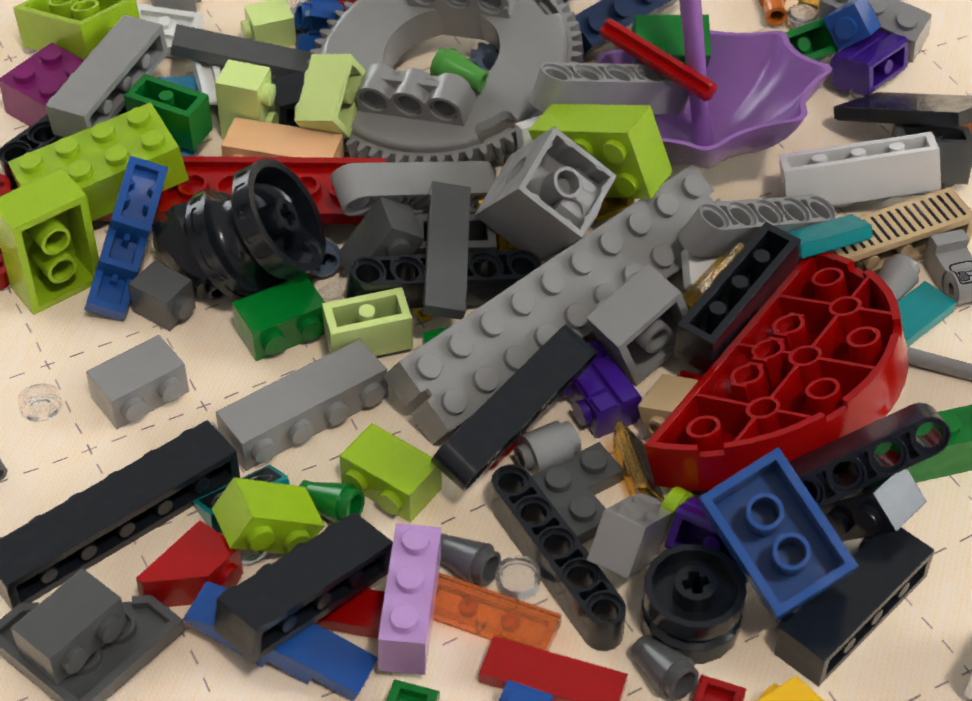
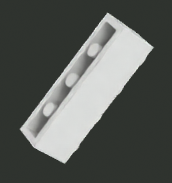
M932 131L779 154L783 197L818 195L826 199L832 206L847 207L855 202L868 200L880 202L895 196L908 194L921 196L930 191L941 190L940 149Z

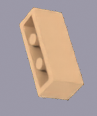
M238 117L234 118L221 145L222 156L344 158L343 134Z

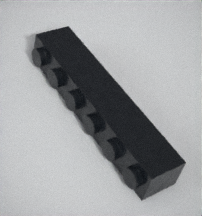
M206 420L194 428L185 430L178 437L161 447L147 452L143 457L119 471L110 473L105 479L86 490L72 495L68 500L46 513L35 516L28 523L6 536L0 537V596L11 610L19 603H31L65 583L80 569L87 570L193 507L194 500L229 484L234 477L240 478L237 451Z

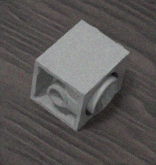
M554 126L509 156L474 216L519 250L532 252L539 260H542L560 249L575 243L584 236L598 216L601 204L617 175Z

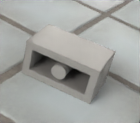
M160 335L86 371L92 400L116 429L141 419L144 415L177 400L180 396L189 392L185 364Z
M637 493L635 496L631 495L606 508L603 511L587 561L626 578L633 576L657 557L672 512L660 507L661 502L658 499L641 493Z

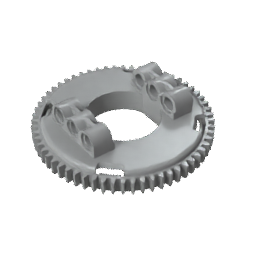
M355 0L356 2L354 3L346 1L344 2L346 11H335L338 20H327L329 29L320 30L322 38L315 39L316 49L310 50L311 55L351 54L366 70L356 92L358 109L352 123L350 139L343 138L344 153H348L350 158H387V162L488 161L490 163V161L497 159L503 163V156L508 153L513 154L518 148L516 128L508 127L482 140L483 143L479 144L477 137L479 132L493 127L506 119H511L518 123L544 113L534 108L529 102L536 78L543 63H584L583 41L579 22L576 21L574 11H570L569 3H564L563 0ZM441 35L485 40L499 51L497 60L489 70L488 80L481 92L473 90L469 82L457 74L443 73L439 76H431L424 70L417 68H408L397 72L394 66L404 53L415 45Z

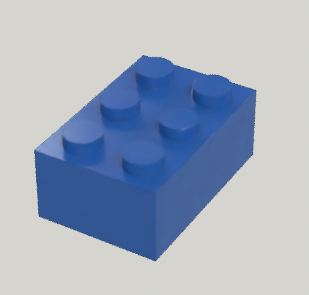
M779 447L699 497V507L775 623L853 574L859 566Z

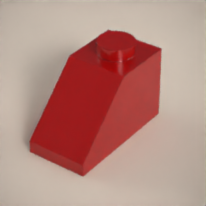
M199 520L136 577L139 595H152L166 607L192 605L206 581L226 588L236 586L243 575L240 549L229 548L223 535Z

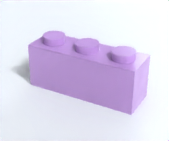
M398 523L395 525L378 635L379 671L426 675L441 564V527Z

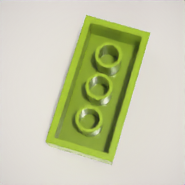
M151 102L8 161L18 188L63 168L86 194L91 221L113 213L130 155L168 167L162 191L189 180L179 146Z

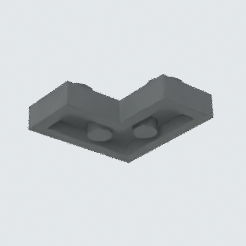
M598 442L574 454V458L532 475V478L583 544L595 537L603 511L606 509L595 495L623 481L624 469L604 446Z

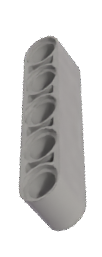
M543 63L540 67L529 102L541 112H545L551 104L650 105L654 115L682 114L687 106L689 91L646 64Z
M488 161L350 163L337 168L330 176L342 211L347 216H366L379 197L411 206L415 214H428L429 189L432 181L471 187L470 212H477L478 201L486 197L497 178L491 163Z
M818 195L706 202L701 204L678 234V239L685 250L697 257L738 254L765 222L785 232L835 219L837 214L834 207L826 199Z

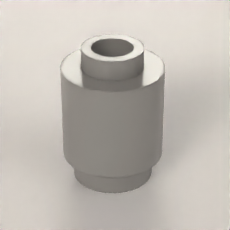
M554 421L522 434L518 438V446L514 448V453L519 466L529 470L534 475L574 458V454L580 452L582 447L578 432L571 422L565 421L560 423L559 421Z

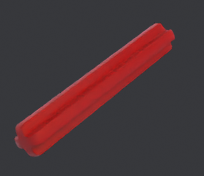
M613 19L604 21V25L599 30L600 36L701 100L710 101L713 94L717 91V85L712 80Z

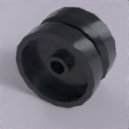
M681 544L664 550L651 561L644 576L643 599L640 611L642 633L691 658L694 664H705L721 658L734 646L740 632L742 611L747 594L745 576L737 563L722 551L702 544Z

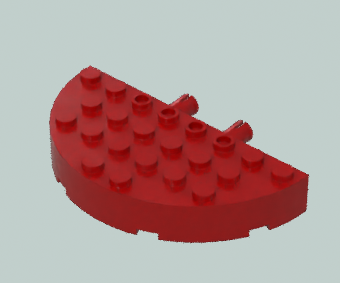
M830 252L802 259L704 375L685 370L680 371V375L677 374L678 377L696 379L698 382L644 445L655 484L672 489L678 486L687 491H709L777 447L780 448L789 462L886 417L900 397L906 383L909 364L898 302L885 281L872 270L862 271L854 267L853 260Z

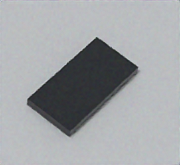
M876 92L833 106L834 119H837V121L961 127L972 123V96Z

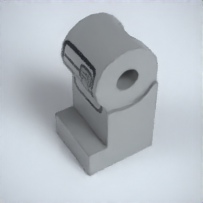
M963 229L930 235L924 259V265L939 290L956 301V305L972 302V255L967 248L969 239Z

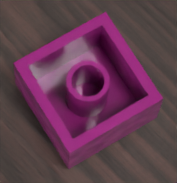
M52 42L0 77V90L6 113L29 127L47 115L45 105L49 99L57 93L84 60Z

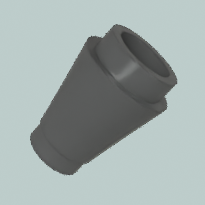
M445 533L441 534V563L473 586L479 584L486 586L495 579L500 569L501 555L494 550L492 544L450 536Z
M649 635L640 637L632 646L631 657L636 660L637 664L663 697L679 700L693 690L698 681L699 672L694 667V661L691 658L653 639Z

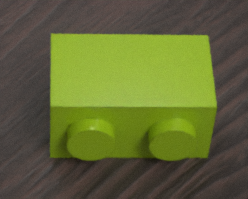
M373 423L339 455L342 483H353L356 489L361 490L365 497L379 504L385 512L391 515H398L410 523L442 489L441 471L431 463L433 457Z
M234 477L212 507V511L231 549L288 554L297 544L306 543L317 536L325 526L306 487Z

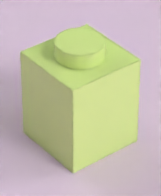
M267 0L244 5L245 20L240 21L243 38L285 47L296 45L295 18L286 0Z

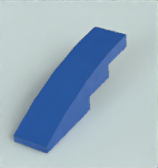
M130 155L84 310L124 321L131 298L128 284L138 275L168 167Z
M206 581L182 620L243 656L214 630L217 598L227 588ZM313 623L254 664L263 668L268 661L306 685L314 678L350 701H354L364 686L378 657Z

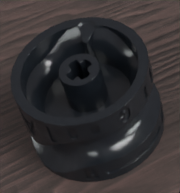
M264 158L235 172L232 194L203 189L195 193L187 205L185 223L192 252L207 278L223 294L232 299L240 300L284 283L290 278L302 276L317 269L324 259L326 237L319 210L311 194L298 176L276 160Z

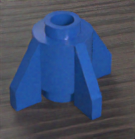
M307 0L305 3L299 2L297 4L294 15L295 29L303 31V34L298 33L296 35V49L309 52L311 49H316L314 41L315 39L322 38L320 30L329 29L327 20H338L335 11H344L343 5L338 0Z

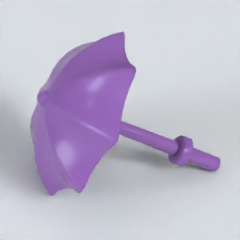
M679 0L686 65L712 80L717 85V91L713 94L710 101H703L689 92V101L682 114L654 115L670 163L689 165L694 163L695 166L701 168H712L729 158L768 149L788 138L808 114L806 102L822 86L833 68L828 64L813 60L800 53L792 46L787 34L783 31L734 33L710 30L711 58L706 70L701 0ZM622 49L612 50L599 54L596 63L633 64V56Z

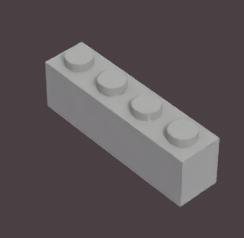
M124 14L45 105L53 134L68 137L100 122L116 117L125 106L124 95L143 74L151 75L168 54L163 25Z
M359 338L216 411L218 431L237 451L239 464L245 471H248L259 464L269 462L276 455L297 444L305 443L312 436L325 429L341 424L348 417L363 409L377 405L382 399L388 397V383L383 377L387 373V368Z

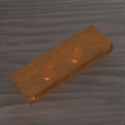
M439 573L433 615L434 621L491 641L493 636L549 651L561 625L562 614Z

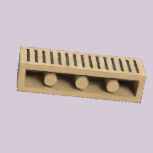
M952 187L929 192L923 196L902 203H895L892 206L858 216V218L872 224L873 238L828 252L853 260L854 267L862 271L870 269L874 273L880 274L884 261L895 254L907 255L915 262L925 259L930 235L963 229L969 239V244L972 236V210Z

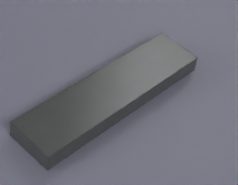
M179 24L176 25L170 52L172 56L225 66L229 59L270 67L271 76L274 77L301 71L304 77L305 71L308 69L307 60L311 59L309 51Z
M436 181L431 182L429 189L422 314L460 320L464 318L467 295L471 187Z

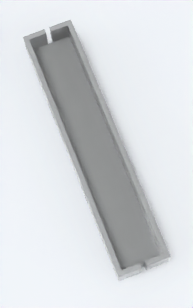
M691 164L663 183L652 199H639L404 357L383 377L405 407L426 391L430 398L410 415L433 445L467 421L562 326L567 324L582 338L593 332L586 317L592 313L594 307L600 301L608 299L623 286V283L631 274L640 271L648 263L666 279L681 270V252L685 248L681 245L678 234L701 204L721 201L720 198L715 201L712 200L710 195L714 190L695 164Z

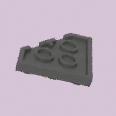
M152 595L132 596L131 602H122L127 625L123 628L120 635L114 641L105 643L89 657L81 670L75 674H70L61 683L56 685L18 653L11 627L34 609L39 602L19 603L0 619V654L56 701H105L184 632L185 627L182 618Z

